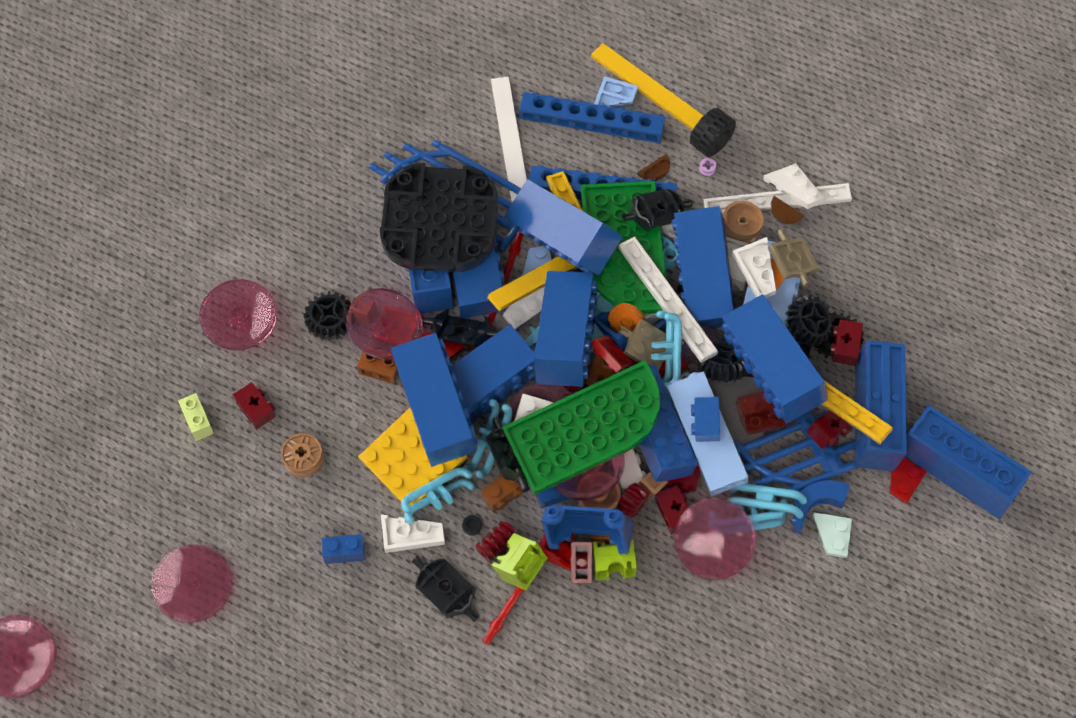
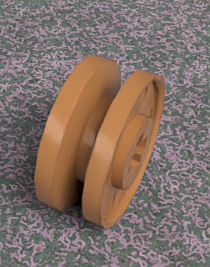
M300 433L293 435L282 446L281 457L284 466L290 474L296 477L305 478L312 476L323 465L324 453L321 444L316 437L310 434Z

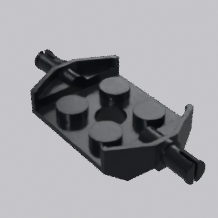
M670 189L640 194L633 197L631 200V212L622 214V219L624 222L634 220L642 229L649 232L651 228L672 224V220L675 219L674 213L685 211L684 208L692 207L693 203L691 199L682 201L676 192ZM657 204L662 206L664 210L658 208Z
M449 309L436 315L435 318L422 316L420 319V324L431 326L433 333H436L438 339L442 338L444 341L479 347L486 340H489L490 337L500 332L490 329L487 317H485L484 322L457 316H449Z
M495 417L492 419V422L496 429L486 437V440L500 474L505 480L519 483L522 492H527L530 490L526 477L502 429L503 425L500 417Z
M419 556L412 560V563L420 570L415 585L416 589L430 600L445 615L446 619L463 613L473 622L480 617L471 606L476 591L475 588L445 559H436L430 563H424ZM448 582L451 587L447 591H442L439 588L440 584Z

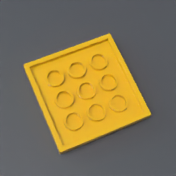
M411 407L358 456L400 501L407 494L458 468L468 458L465 455L431 467ZM424 494L411 501L409 506L427 497V495Z

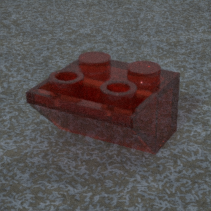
M764 391L741 396L736 400L735 405L739 419L747 435L787 426L782 418L779 419L776 416L774 405L766 401L763 395Z

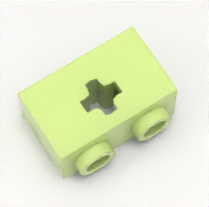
M197 393L178 400L195 441L214 434Z

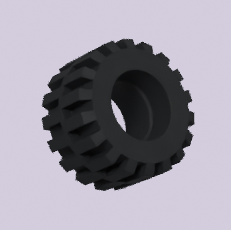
M713 108L698 121L691 133L689 143L706 157L714 156L724 148L732 137L736 121L720 108Z

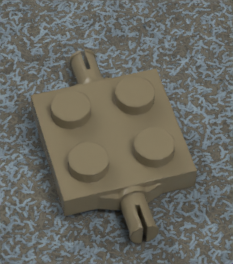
M784 229L778 230L777 234L781 241L771 243L768 249L783 279L800 278L803 287H808L811 285V282L807 275L816 273L819 268L804 238H788Z
M643 319L638 321L633 331L622 326L619 333L628 338L624 354L639 363L646 360L648 366L656 365L659 371L662 362L665 360H653L651 355L666 352V348L652 347V342L666 341V333Z

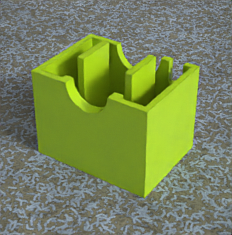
M513 533L507 542L509 544L507 546L509 552L504 556H498L497 559L500 564L494 562L492 567L502 580L526 591L548 557L537 542Z
M633 539L631 540L629 555L619 554L618 547L615 544H601L600 547H597V542H593L595 580L609 581V575L612 572H619L623 579L636 577L637 566Z

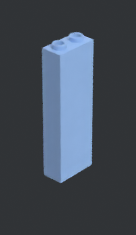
M704 371L701 373L694 372L688 378L676 379L667 385L668 394L711 497L748 483V475L720 409V441L696 442L695 435H691V423H695V416H691V404H695V398L714 397Z

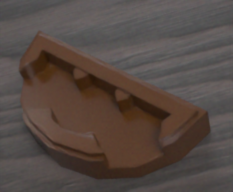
M665 154L637 172V175L644 180L651 179L657 181L664 178L670 169L669 157Z
M773 196L770 203L773 217L778 222L794 224L804 217L803 214L776 196Z

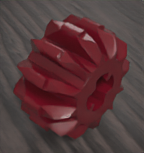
M636 482L629 485L619 499V510L625 515L631 516V518L637 516L648 501V490Z

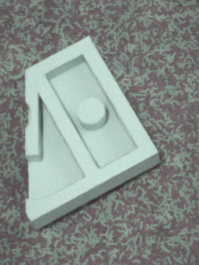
M814 512L813 520H815L826 555L847 558L852 519Z

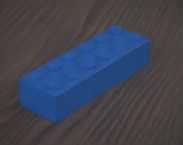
M656 365L649 366L659 388L660 411L652 431L639 445L655 483L691 476L698 462Z

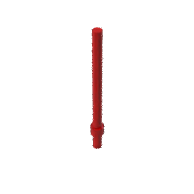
M517 232L514 242L510 245L508 251L510 254L503 271L505 285L509 280L516 256L519 255L521 250L520 245L524 236L521 232ZM491 312L488 314L487 318L490 325V329L492 328L497 312Z
M516 587L498 617L491 622L490 629L482 640L483 643L490 645L495 635L500 633L505 619L523 593V589Z

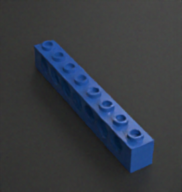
M534 92L523 93L519 108V119L661 144L665 126V117L658 114H647L641 111L625 110L624 108L573 101L568 98H556L551 95H539Z
M541 165L531 166L529 177L530 181L552 193L548 182L545 181L546 177L564 171L576 198L582 200V184L654 181L651 179L641 180L634 177H618L617 175H602L596 172L586 173L579 170L570 171L562 168H546ZM655 181L656 191L670 189L677 192V184Z

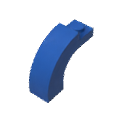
M823 480L805 487L800 493L805 495L807 499L806 504L802 505L796 499L793 502L794 506L801 509L803 517L798 519L793 515L791 525H794L792 532L801 533L806 514L816 505L828 504L842 509L850 485L834 480Z

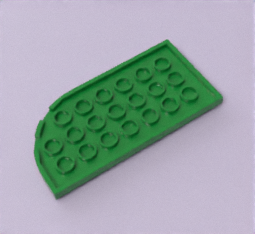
M655 181L581 185L583 212L623 236L619 244L636 237L666 279L660 226L651 228L649 232H646L634 220L624 222L622 219V214L631 212V200L634 196L656 191ZM618 244L599 276L593 273V281H597L598 293L614 306L620 303H628L636 306L643 314H657L658 311H663L619 250Z
M645 360L503 426L502 429L534 495L618 457L639 445L650 434L657 421L660 411L659 388Z

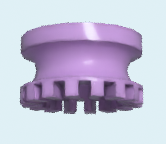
M711 158L703 159L700 162V172L705 176L714 174L716 162ZM706 164H709V170L705 167Z

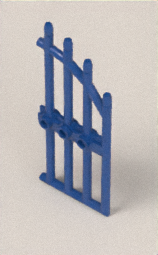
M433 140L432 145L440 150L423 152L405 143L403 148L411 152L413 156L404 160L393 156L390 152H385L384 157L396 164L389 171L378 167L374 163L369 165L372 171L382 176L380 182L386 185L389 179L402 170L403 167L420 160H424L437 168H450L435 158L451 156L467 166L483 171L486 177L516 194L521 190L517 185L445 144H441L437 140ZM498 195V203L509 209L512 202ZM497 214V223L510 230L505 239L497 234L495 235L497 243L500 244L498 250L504 253L520 230V227L518 230L508 225L510 221Z
M810 411L795 419L797 423L743 445H741L739 440L733 442L738 454L747 462L743 465L745 471L754 469L765 476L755 480L752 484L766 485L776 481L792 486L786 489L800 492L812 483L829 480L858 468L855 467V460L843 465L838 457L842 453L855 449V440L836 448L828 445L822 450L806 432L816 420L828 411L818 415ZM799 430H802L806 440L756 460L747 452ZM809 446L815 454L814 457L777 472H773L763 466ZM818 463L821 464L825 472L805 481L788 477V475Z

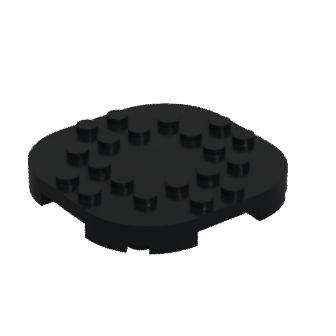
M416 163L403 167V171L389 179L384 190L380 238L383 250L392 262L410 270L465 272L478 267L486 261L495 244L498 194L494 182L486 177L483 171L463 165V169L426 167V163Z

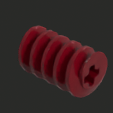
M500 521L498 523L499 527L495 526L493 532L487 533L488 538L484 537L481 539L482 544H476L478 553L490 564V558L497 560L496 552L501 555L503 554L501 547L509 549L507 542L513 533L519 535L517 530L508 522Z

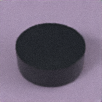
M467 516L462 522V529L465 534L475 536L480 533L482 522L477 516Z

